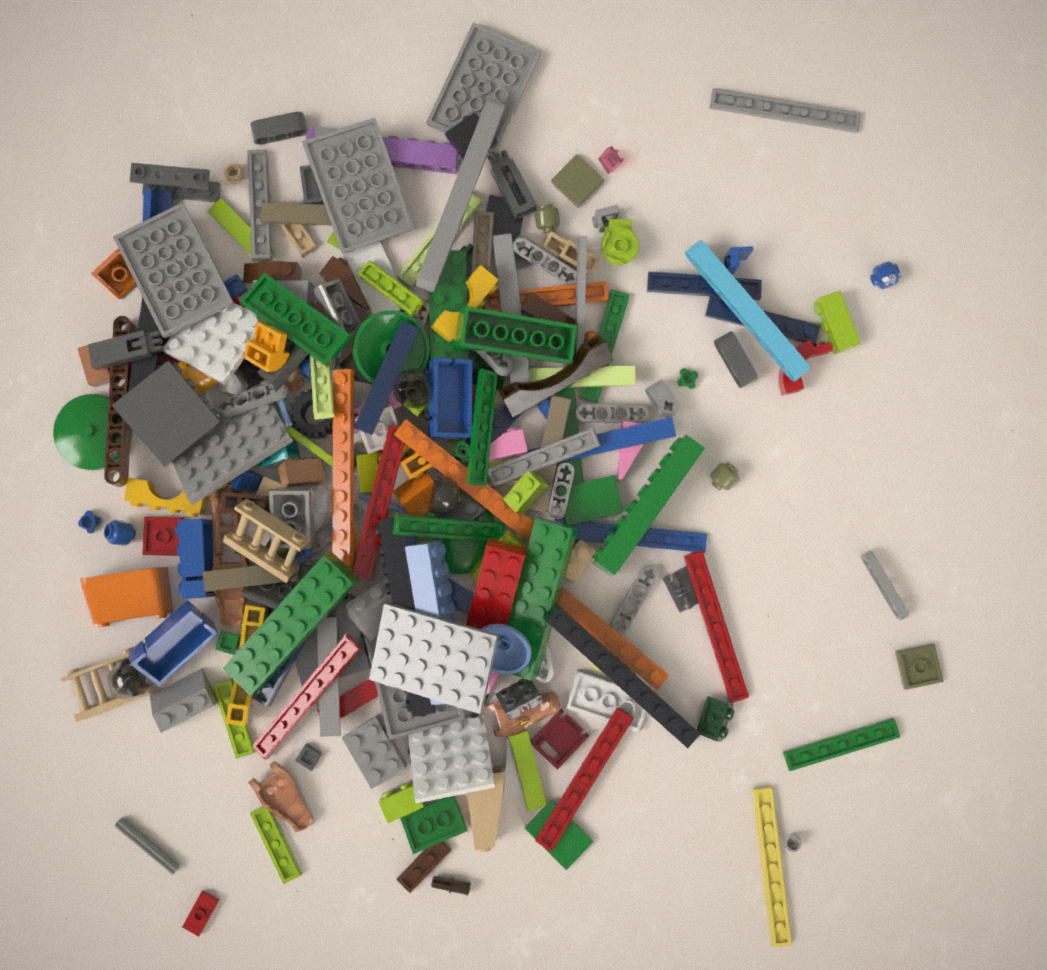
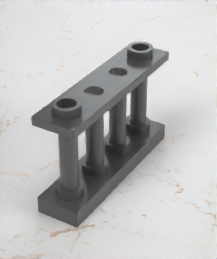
M131 163L129 182L143 184L142 194L144 189L172 192V199L216 203L220 198L221 184L209 181L210 170Z

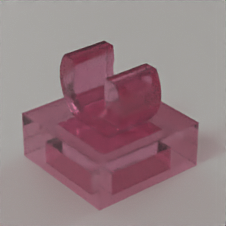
M613 146L608 147L598 158L608 174L614 172L624 161V158H620L617 154L619 152L618 149H614Z

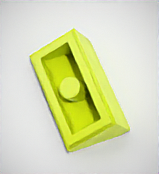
M367 452L357 453L356 460L360 493L370 492L373 489L378 470L377 452L371 454Z

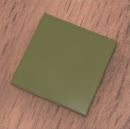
M578 154L551 180V183L577 208L604 182V179Z
M932 643L895 651L905 690L943 682L935 644Z

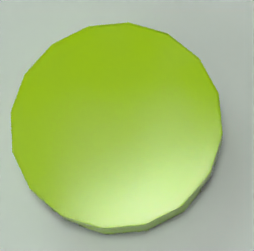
M626 227L610 229L602 238V255L606 261L613 265H627L638 254L639 241L635 233Z

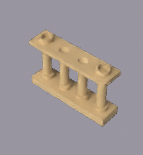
M246 498L234 508V510L242 514L238 527L225 535L223 542L285 583H288L299 572V568L292 564L297 551L300 552L311 540ZM249 519L258 525L254 538L244 533ZM265 530L274 535L269 549L260 544ZM281 540L291 546L286 559L276 554Z
M133 647L121 651L122 655L81 671H79V668L67 671V676L61 678L62 682L71 679L81 708L80 713L74 715L76 722L156 692L154 685L147 687L143 683L140 672L130 664L129 652ZM123 659L127 660L136 685V692L130 694L128 691H125L116 662ZM107 665L118 693L116 695L117 699L110 701V698H107L97 670ZM90 672L99 698V706L93 708L88 703L79 676Z

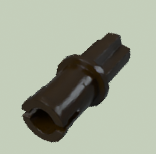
M433 876L431 883L432 888L446 890L450 894L455 892L467 896L469 895L471 885L470 882L454 880V877L448 879L439 876Z

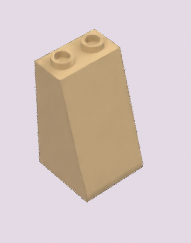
M505 765L492 767L495 788L467 793L475 850H480V852H488L492 850L491 848L495 847L505 779Z

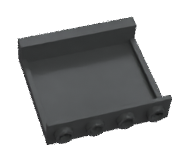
M170 361L163 364L112 405L164 467L169 466L174 462L175 458L215 426L222 423L220 413L215 408L211 409L207 405L208 399L203 393L198 394L195 391L196 385L189 377L185 379L181 374L183 372L182 368L176 362L173 364Z
M352 593L347 594L327 616L338 617V643L345 634H350L362 647L339 674V678L372 668L364 635L347 614L346 604L356 598ZM317 628L305 640L295 659L302 686L318 668Z

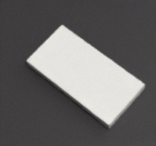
M380 241L344 254L372 314L386 310L403 311L357 275L368 260H370L399 282Z
M577 670L566 708L608 722L616 707H619L634 717L628 729L640 732L646 711L614 682Z

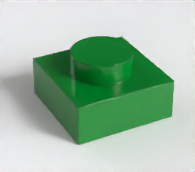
M223 630L220 631L215 650L235 655L241 636Z

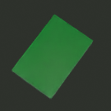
M615 476L572 485L564 514L566 525L623 513ZM566 487L558 488L560 496H564L567 493Z
M455 796L439 799L400 818L413 854L468 831Z
M552 799L524 827L534 839H536L557 805ZM571 820L552 852L546 848L544 849L567 870L593 843V840Z

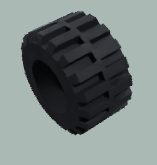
M308 389V392H300L301 395L299 397L296 396L294 398L296 401L290 405L292 410H289V415L292 417L290 421L294 424L293 427L309 438L319 439L320 437H327L326 435L328 434L331 435L333 433V418H325L316 425H311L306 421V411L313 405L312 389Z

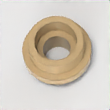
M229 164L225 168L224 175L229 182L237 183L242 180L244 172L240 165ZM234 171H237L236 176H232Z

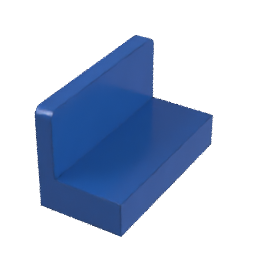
M144 189L142 222L172 208L173 193Z
M753 246L730 247L724 256V266L732 275L739 267V260H747L753 252Z

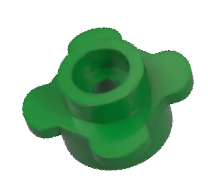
M686 368L681 369L680 378L677 380L678 386H686L689 389L695 388L698 373Z
M460 440L456 449L452 450V456L461 459L462 463L469 461L470 446L464 440Z

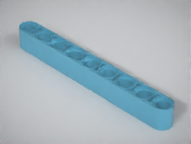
M699 240L685 251V255L692 265L792 381L795 382L810 370V366L702 240Z

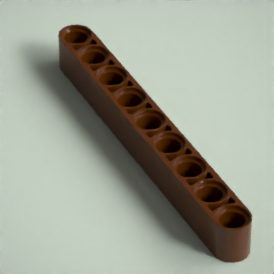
M118 316L113 322L112 338L137 332L136 325L126 316ZM128 323V327L122 330L123 325ZM132 345L129 346V348H130V349H128L129 352L135 350V349L132 347ZM133 361L126 363L123 367L117 365L110 368L104 478L107 483L115 487L125 486L129 477L131 427L124 419L121 423L117 424V419L120 415L112 405L128 393ZM125 379L124 384L119 386L120 380ZM121 435V441L116 443L117 436ZM120 454V460L115 462V456ZM119 473V479L114 482V475Z

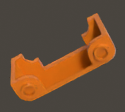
M168 567L80 578L92 622L97 624L98 628L110 626V622L148 616H155V619L167 618L168 613H173Z

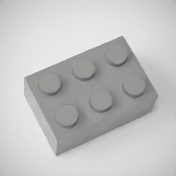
M379 714L342 737L371 789L403 771L408 765L394 740H389L386 726Z

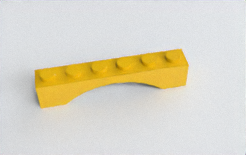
M245 605L240 648L266 620L268 607ZM235 680L225 723L246 726L249 721L253 695L250 696Z

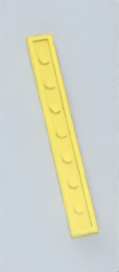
M773 787L752 788L771 946L773 948L791 946L792 940Z

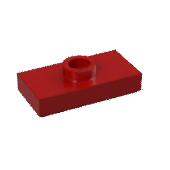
M202 891L182 928L199 937L220 899Z

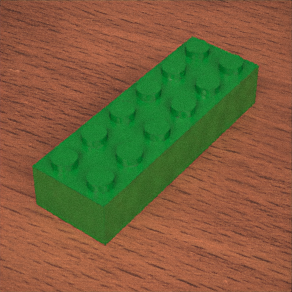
M464 306L459 309L454 347L558 364H572L577 325Z

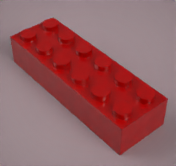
M489 538L466 622L467 626L481 629L491 624L507 625L527 548Z

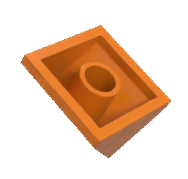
M119 248L91 273L119 300L136 285Z
M423 471L424 474L416 479H408L393 490V493L410 515L424 516L444 498L426 471Z

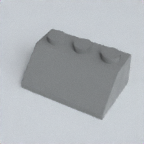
M340 278L313 289L315 299L319 303L323 315L353 337L361 321Z
M293 485L269 490L270 514L309 538L311 542L305 548H311L315 543L313 486ZM271 534V543L274 538L273 534ZM281 540L278 548H290L291 546Z
M388 577L346 604L349 618L370 643L378 637L384 604L392 602L391 595H387L385 583H389Z
M203 668L150 695L152 716L160 733L218 704L215 692Z

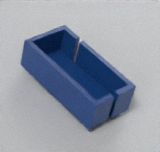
M433 358L429 361L428 417H432L428 421L429 438L463 440L471 438L472 360L454 359L452 361L451 358Z
M178 520V525H176V535L179 536L177 555L180 556L178 574L182 577L178 588L179 594L182 595V599L214 597L215 593L213 591L204 592L202 572L212 571L213 568L212 520Z
M187 600L145 637V643L141 641L129 652L130 664L160 686L218 634L215 623L203 612L200 613V610Z

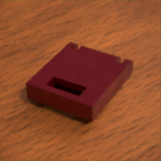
M562 708L530 740L531 745L557 770L589 737L587 732L582 737L579 736L584 729L567 713L562 718L559 717L564 712ZM544 740L558 753L554 758L549 756L540 747Z

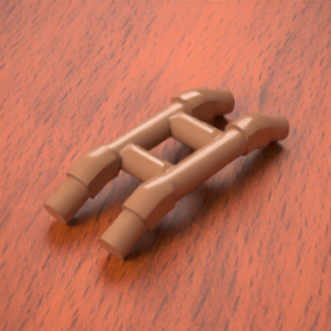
M230 486L231 493H239L238 490ZM217 489L211 493L215 555H222L221 533H229L237 528L240 522V515L232 514L233 525L221 526L220 514L224 513H219V491ZM234 549L235 554H240L238 551Z

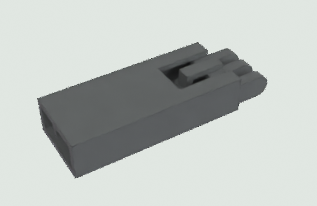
M506 150L501 151L503 158H501L499 153L494 154L496 161H494L492 156L488 157V161L491 165V175L516 220L535 212L537 204L513 158L510 159ZM506 172H510L515 182L511 183L510 181L508 184L507 180L510 179V176Z
M142 330L88 344L92 368L101 370L152 357L154 353L164 351V346H156L163 343L162 338H157L161 336L160 331L147 333ZM131 345L134 349L141 346V349L131 352H129L128 350L130 349L129 346Z
M286 338L284 350L290 354L286 363L274 372H266L263 369L258 371L262 378L277 389H280L308 355V353L288 338Z

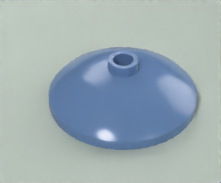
M491 624L481 628V630L499 635L491 671L501 674H514L526 668L531 659L532 651L530 643L521 632L503 624Z

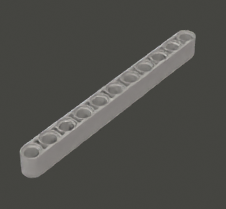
M489 97L486 100L418 275L416 287L432 293L437 288L505 111L506 104Z

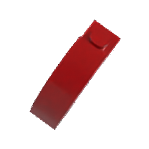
M811 340L795 348L805 361L809 358L829 354L834 350L832 343L825 344V341L814 344L813 347ZM780 368L778 380L781 396L800 392L804 389L802 377L794 382Z

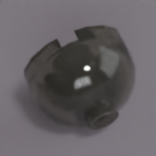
M408 369L397 377L393 391L399 403L402 401L406 403L407 407L419 408L425 406L432 398L433 386L430 377L424 371Z
M438 474L436 477L439 481H434L430 501L434 503L433 507H429V512L447 514L454 510L456 504L460 505L462 493H459V486L456 481L450 477Z
M129 659L116 664L108 675L110 690L121 699L137 698L147 691L149 685L145 681L148 677L133 667Z

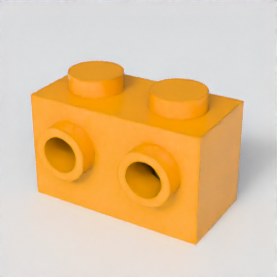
M415 451L403 457L400 461L410 479L422 476L424 474L423 471L428 468H435Z

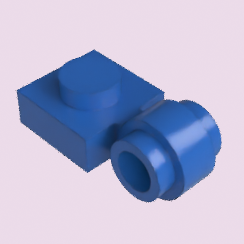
M245 471L233 479L231 488L250 492V489L258 491L264 476L252 471Z

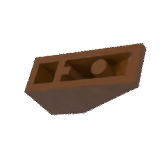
M332 256L320 271V276L327 282L340 278L349 298L368 311L369 307L348 268V263L341 257L337 259Z
M270 261L244 264L243 283L253 284V280H258L263 273H266L274 280L301 281V267L297 262Z
M221 492L219 513L242 515L234 510V508L246 498L270 513L269 496Z

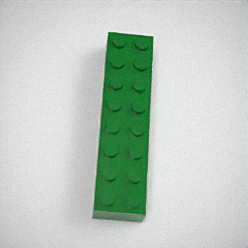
M688 435L682 438L678 437L669 448L671 453L668 452L658 463L661 467L659 469L656 468L647 479L650 481L648 485L645 484L636 494L638 499L631 501L625 510L628 512L626 516L623 515L614 525L616 530L608 533L603 540L605 543L604 547L598 548L592 556L594 559L592 564L610 577L616 575L704 451L705 447Z
M535 518L507 626L515 628L527 638L531 646L532 655L526 668L512 675L530 681L536 679L539 675L552 627L544 620L543 616L555 603L558 604L578 528L545 518Z
M333 552L323 555L223 669L250 696L261 690L357 584L360 578Z

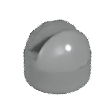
M790 835L787 837L785 846L789 851L797 852L801 848L802 842L798 836ZM789 840L798 841L799 844L789 843Z

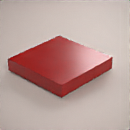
M144 517L142 555L178 556L177 545L179 544V536L176 535V525H178V520H184V518Z

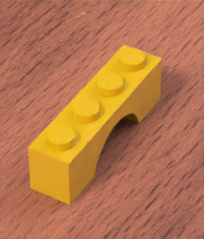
M481 265L475 269L465 282L470 295L467 306L480 309L486 302L483 300L486 295H491L496 290L497 286L495 284L498 281L495 276ZM443 311L430 328L448 342L452 339L455 340L459 312Z
M128 478L124 500L130 501L131 506L142 507V504H148V509L161 510V507L168 508L167 512L179 514L180 510L187 511L186 515L198 517V514H205L208 495L193 505L188 501L184 490L177 497L166 500L158 495L153 482Z

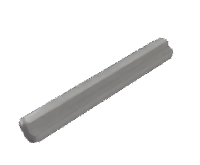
M124 818L116 822L115 828L171 875L179 869L178 863Z

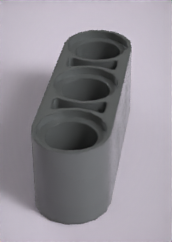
M291 112L255 120L250 123L254 143L258 145L307 134L303 112Z
M732 331L714 340L718 353L739 388H743L758 379L754 367Z

